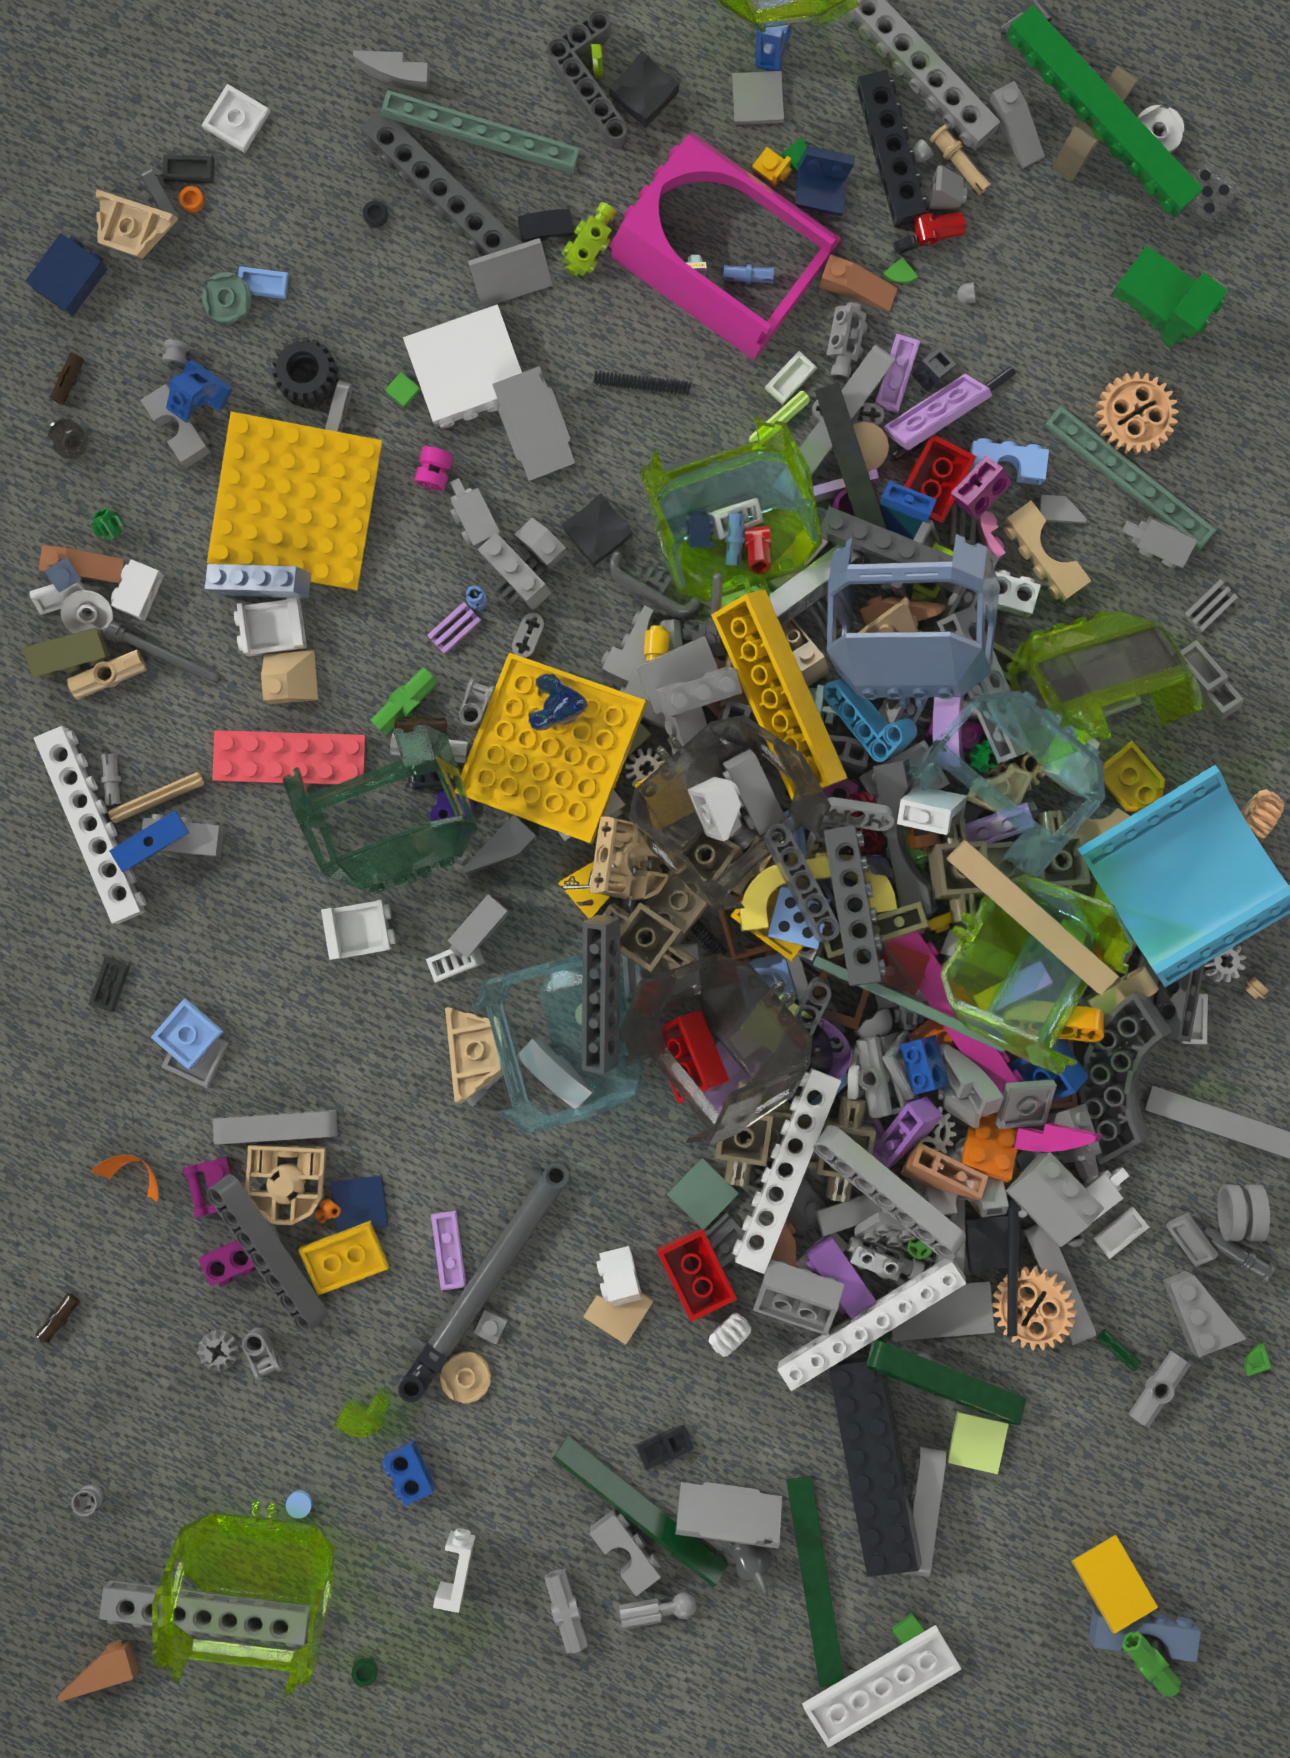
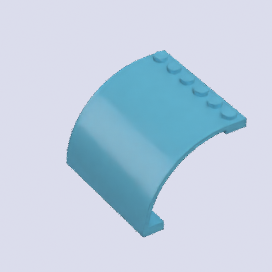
M1216 765L1203 771L1198 776L1180 785L1175 790L1157 799L1144 809L1134 813L1131 817L1078 848L1079 853L1164 987L1290 914V885L1284 880L1252 832L1227 788L1228 786Z

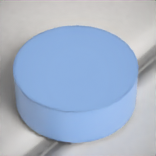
M302 1490L293 1492L286 1501L288 1514L298 1519L307 1516L313 1505L311 1496Z

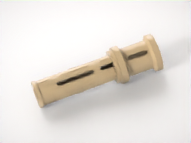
M947 124L943 125L931 136L930 142L935 143L944 153V159L953 162L980 196L991 186V183L988 182L962 150V142L957 141L948 130L949 126Z

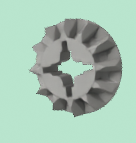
M214 1330L207 1333L201 1339L197 1354L201 1364L205 1365L208 1370L221 1372L230 1368L236 1362L239 1346L235 1337L229 1332ZM222 1341L221 1351L225 1355H219L213 1360L214 1351L211 1350V1347H217Z

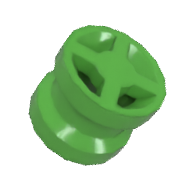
M917 1237L905 1243L907 1251L917 1259H924L932 1253V1250L920 1240L917 1241Z

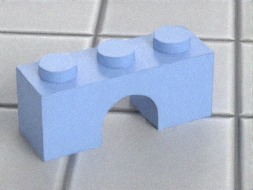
M981 438L973 441L970 446L969 453L977 457L969 473L985 456H988L996 463L1001 461L1012 463L1017 470L1016 482L1041 485L1046 479L1049 450L1042 449L1040 445L1031 444L1023 447L1017 446L1015 442L1006 441L998 444L992 443L990 439Z

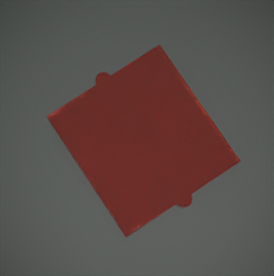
M891 941L887 942L882 958H879V960L884 959L887 975H883V982L879 983L916 996L921 980L926 977L924 973L931 956Z

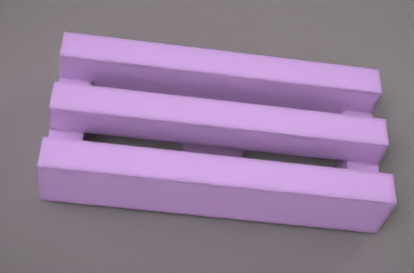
M463 602L427 636L445 655L481 622V619ZM464 610L467 612L438 639L435 637ZM470 617L473 619V621L469 623L460 633H458L449 643H447L445 646L442 645V643Z

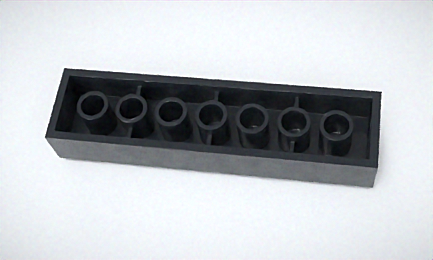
M868 1357L842 1360L829 1368V1374L867 1577L919 1571L922 1559L887 1376L866 1368Z

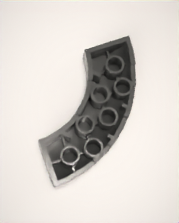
M1138 991L1121 1001L1104 1020L1103 1039L1089 1044L1083 1061V1069L1088 1078L1079 1088V1096H1081V1104H1086L1095 1133L1102 1134L1101 1140L1098 1141L1102 1153L1096 1155L1100 1165L1151 1136L1140 1109L1139 1080L1144 1063L1152 1049L1172 1031L1153 1002L1145 994Z

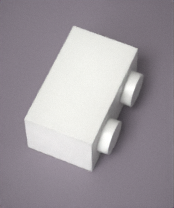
M131 559L129 564H126L122 570V581L119 588H115L112 593L111 606L145 621L164 575L156 569Z

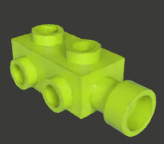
M601 202L596 209L595 218L590 216L586 222L584 220L579 222L574 231L577 234L576 239L573 243L568 241L561 253L565 256L562 261L566 265L565 270L573 276H578V274L583 276L586 272L591 273L598 263L595 257L599 250L604 252L611 241L608 235L612 229L607 227V225L613 222L617 211L604 202ZM591 230L598 233L599 236L594 237L591 233ZM579 251L586 253V258H581Z

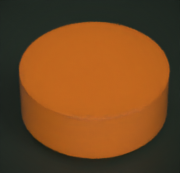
M188 186L181 190L179 203L186 212L196 213L203 208L205 198L200 189Z

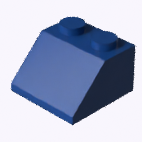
M1051 1038L1041 1042L1010 1064L1013 1071L1018 1070L1025 1082L1054 1080L1057 1086L1052 1101L1076 1093L1088 1078V1075L1064 1039Z

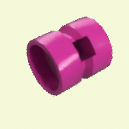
M422 447L419 458L422 466L416 470L414 483L427 489L445 491L449 478L446 472L451 470L454 456L439 448Z

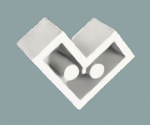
M627 1246L599 1253L601 1260L596 1261L599 1275L603 1276L604 1283H600L603 1299L606 1302L609 1301L613 1307L642 1300L630 1247Z

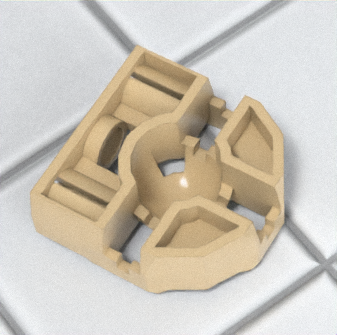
M600 817L589 893L627 900L647 899L660 893L668 880V874L662 873V869H659V866L663 864V859L671 858V850L667 838L658 828L612 817ZM648 857L652 858L650 871H646L647 866H644V862L648 861ZM632 867L637 869L634 874L630 872Z
M275 1144L248 1145L245 1191L265 1220L271 1224L293 1225L315 1213L324 1199L323 1186L325 1183L327 1147ZM278 1156L298 1157V1163H285L278 1166ZM279 1171L280 1177L274 1181L272 1177ZM252 1177H268L266 1183L267 1190L252 1189ZM305 1179L318 1180V1192H305ZM293 1191L298 1192V1195L293 1200L288 1197ZM280 1204H291L290 1220L279 1219Z

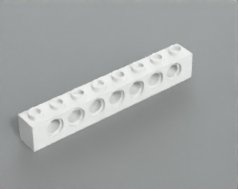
M60 726L34 737L111 923L120 924L145 913L144 906L146 905V900L143 894L136 890L134 883L137 880L134 872L130 869L123 873L109 850L117 846L114 838L117 836L114 825L111 822L108 823L106 819V805L102 799L98 800L95 793L98 790L94 778L92 776L89 777L85 768L88 767L85 756L82 753L79 754L76 748L78 739L73 730L69 731L68 728ZM66 749L68 752L67 759L61 762L59 754L62 750ZM76 772L78 779L76 783L71 785L69 783V776L71 773ZM86 795L87 804L80 808L78 800L81 796ZM92 818H95L97 821V827L93 831H90L88 828V822ZM105 841L107 849L103 854H100L98 852V844ZM111 864H114L117 868V872L113 877H109L107 869ZM124 887L127 894L120 901L117 897V891L119 888Z
M810 1068L809 1073L804 1072L799 1086L803 1087L800 1096L795 1095L790 1106V1110L793 1111L790 1121L785 1119L780 1134L784 1135L781 1144L776 1143L773 1148L771 1158L774 1161L771 1169L766 1167L761 1179V1182L765 1183L761 1192L757 1191L751 1204V1206L755 1207L752 1216L747 1215L743 1223L742 1230L745 1231L742 1241L737 1239L732 1254L736 1255V1263L765 1274L814 1151L813 1146L820 1136L841 1083L840 1079ZM812 1090H817L821 1094V1099L816 1104H810L807 1101V1095ZM803 1114L811 1116L812 1120L811 1124L806 1128H801L797 1124L799 1116ZM793 1138L802 1141V1147L797 1152H792L788 1149V1143ZM784 1162L792 1165V1172L786 1176L778 1172L780 1164ZM772 1187H780L783 1190V1195L779 1199H771L768 1195L769 1190ZM763 1211L773 1213V1219L770 1223H762L759 1220V1215ZM752 1236H762L764 1239L763 1244L760 1247L751 1246L749 1240Z
M943 1259L878 1299L853 1319L849 1317L828 1331L827 1336L820 1335L780 1360L777 1368L778 1372L789 1389L793 1391L966 1284L965 1275L954 1259Z

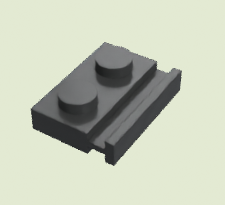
M804 1177L788 1213V1218L801 1234H804L806 1230L818 1222L815 1211L827 1207ZM778 1187L776 1192L772 1191L770 1195L774 1200L779 1199L783 1195V1190Z
M728 1213L705 1233L722 1269L735 1259L736 1255L732 1254L737 1239L742 1241L745 1231Z

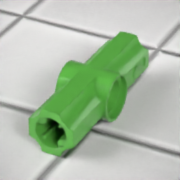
M423 667L405 686H400L391 694L388 699L389 702L370 721L387 736L394 729L395 719L410 717L412 715L411 711L414 708L418 709L420 707L421 701L439 682Z
M1138 1631L1127 1633L1123 1637L1122 1647L1135 1661L1136 1667L1150 1683L1153 1682L1154 1686L1165 1697L1175 1696L1180 1691L1181 1681L1168 1667L1167 1661L1154 1646H1150L1149 1642Z

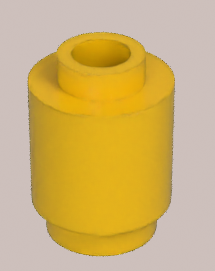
M651 626L650 630L645 631L644 656L646 657V662L669 652L670 632L665 631L666 627Z

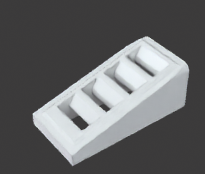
M758 498L708 513L710 520L713 519L714 534L712 536L720 540L728 536L729 513L738 514L740 511L741 514H745L743 530L746 527H753L763 523L764 520ZM749 507L751 509L753 519L749 520L747 508Z
M478 948L470 956L472 962L463 955L461 957L464 963L463 966L460 965L456 954L450 949L426 959L434 982H439L484 964L480 949ZM447 956H450L454 967L453 970L450 969L446 959ZM437 960H441L445 973L441 974L436 962Z

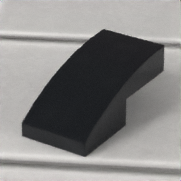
M570 209L540 211L518 217L522 242H529L538 238L541 241H546L548 237H569L574 234Z
M684 1425L674 1427L635 1444L643 1467L646 1470L668 1459L673 1460L694 1449Z

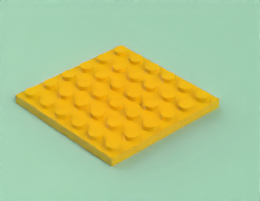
M230 412L207 563L297 566L311 573L310 582L358 591L382 440Z
M509 653L454 793L593 844L599 829L600 817L604 816L648 702L633 695Z

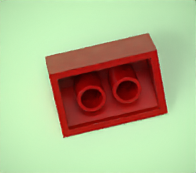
M934 434L926 441L904 487L937 499L929 520H932L933 523L943 524L955 500L951 492L968 475L977 456Z
M702 1011L679 1016L650 1033L678 1104L710 1092L730 1081Z
M703 1229L679 1236L657 1247V1254L690 1322L737 1300Z

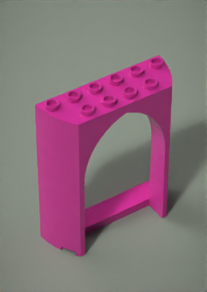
M690 133L679 146L675 145L669 153L668 162L665 166L660 165L650 186L645 185L639 194L640 199L636 205H630L624 214L625 219L621 223L617 235H615L609 245L612 249L611 258L755 361L824 268L829 256L833 255L841 245L842 239L695 133ZM693 182H715L731 186L748 195L821 249L769 320L765 321L690 267L675 253L668 243L660 223L659 207L663 194L673 188Z

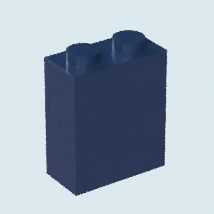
M60 233L25 281L33 290L73 317L106 273L107 268L103 265L104 259L93 250L88 253L82 248L84 245L75 237L70 236V238H67Z

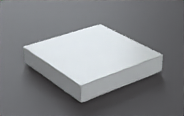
M227 84L204 120L202 127L245 153L271 111L266 106Z

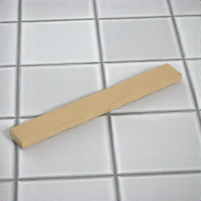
M964 839L947 857V860L1099 995L1119 977L967 840Z

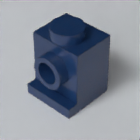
M693 509V513L686 514L687 545L690 548L715 547V541L710 538V535L714 534L713 519L710 520L708 509Z

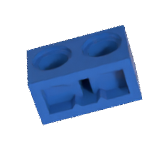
M936 1035L899 1045L914 1095L950 1084Z
M414 1440L386 1453L382 1463L383 1469L388 1477H392L395 1484L393 1486L395 1496L398 1500L403 1501L404 1506L434 1492L435 1484ZM404 1457L408 1461V1466L400 1467L396 1463V1458ZM410 1480L417 1482L419 1489L410 1490L406 1482Z

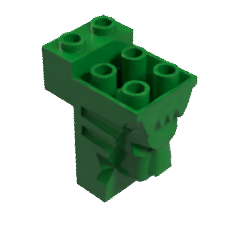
M1146 246L1111 294L1120 302L1128 303L1131 308L1137 310L1143 320H1149L1151 328L1160 331L1161 339L1164 341L1165 346L1170 349L1175 342L1179 345L1186 336L1191 339L1197 332L1200 334L1204 332L1211 322L1207 318L1212 312L1217 314L1225 304L1226 300L1223 297L1228 289L1204 272L1195 281L1152 248Z

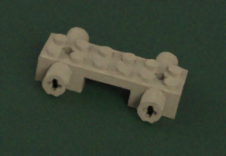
M1048 811L1037 814L1040 836L1028 841L986 844V841L969 842L1025 893L1047 891L1051 916L1075 913L1073 889L1091 884L1089 868L1078 851V848L1085 845L1084 833H1065L1063 811ZM952 818L950 833L948 835L941 834L942 844H936L931 849H928L933 900L949 899L952 923H969L978 921L975 897L987 895L963 873L960 874L957 871L958 869L947 860V857L964 839L968 841L965 818Z
M700 820L691 832L674 821L663 830L662 834L667 838L669 847L675 854L670 860L672 868L667 873L668 880L660 893L650 897L645 905L639 903L632 914L616 903L609 905L602 914V916L621 918L620 954L655 978L664 967L680 979H685L694 968L697 959L679 947L681 942L722 885L743 897L746 889L756 877L738 864L744 856L741 847L729 839L721 841L706 836ZM711 855L712 858L709 861H703L704 856L709 857ZM646 937L649 939L652 938V941L649 944L644 943V939Z
M739 1081L736 1103L723 1101L715 1159L727 1160L724 1180L730 1185H749L752 1164L766 1166L767 1161H774L771 1158L773 1148L776 1143L781 1144L784 1136L780 1134L785 1119L790 1121L793 1113L761 1107L764 1084L756 1081ZM847 1095L841 1096L837 1119L827 1117L820 1136L827 1126L838 1127L872 1155L876 1130L874 1124L863 1123L866 1100L860 1097L855 1100L847 1099ZM807 1114L799 1116L797 1120L798 1126L801 1128L808 1127L812 1121L811 1116ZM743 1130L748 1131L746 1137L741 1136ZM797 1138L791 1139L788 1143V1149L792 1152H797L802 1147V1141ZM813 1151L807 1167L816 1168L817 1174L828 1176L825 1196L834 1201H850L853 1184Z

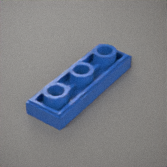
M173 811L112 848L109 852L120 870L125 873L190 832L178 812ZM152 837L153 844L148 846L147 841Z

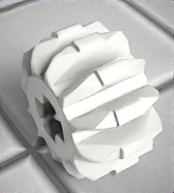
M652 748L647 749V756H644L643 751L638 749L637 752L640 758L637 759L632 754L629 756V759L635 764L628 763L625 765L626 769L634 770L626 774V777L631 779L636 776V779L632 782L633 787H635V783L661 770L659 769L660 767L667 765L666 760L657 762L661 757L660 752L651 757ZM645 763H649L650 768H654V771L649 772L648 776L642 775L643 771H639V768L644 767Z
M1240 946L1232 947L1205 963L1204 967H1209L1205 973L1206 976L1214 975L1213 978L1216 982H1220L1221 979L1224 982H1230L1231 976L1239 978L1240 975L1237 969H1245V966L1240 964V960H1245L1246 957L1245 955H1238L1242 948ZM1221 957H1227L1225 960L1226 966H1221L1220 963L1223 961Z
M737 1312L732 1313L710 1335L709 1343L713 1346L712 1348L723 1357L731 1354L751 1333V1326L747 1323L748 1321Z

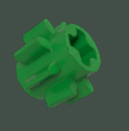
M105 508L92 516L94 522L91 523V529L97 538L103 535L106 540H111L121 534L122 529L120 527L124 524L117 511L111 513L108 508Z
M983 740L982 745L974 744L969 754L972 761L971 767L977 768L978 771L988 773L989 768L996 769L999 763L989 741Z

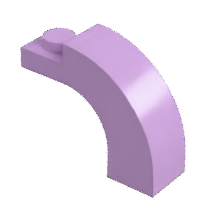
M963 696L953 697L948 700L934 697L935 765H939L941 769L948 771L965 768L962 746Z

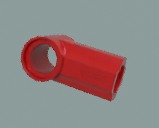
M962 212L940 216L927 213L913 219L915 233L919 242L918 246H924L925 243L933 245L941 239L965 235V218Z
M770 526L746 527L745 544L746 550H748L749 571H753L755 574H765L767 570L771 569L769 550L771 549Z

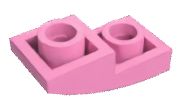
M988 510L976 521L977 530L982 545L986 546L989 552L1000 559L1006 553L1003 550L1005 547L997 536L993 537L992 535L998 528V525L996 524L997 519L995 515Z

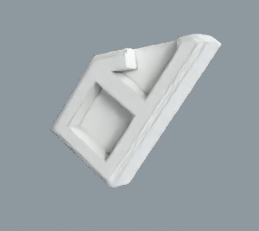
M857 1047L854 1050L848 1072L847 1099L855 1100L865 1093V1090L858 1082L861 1065Z

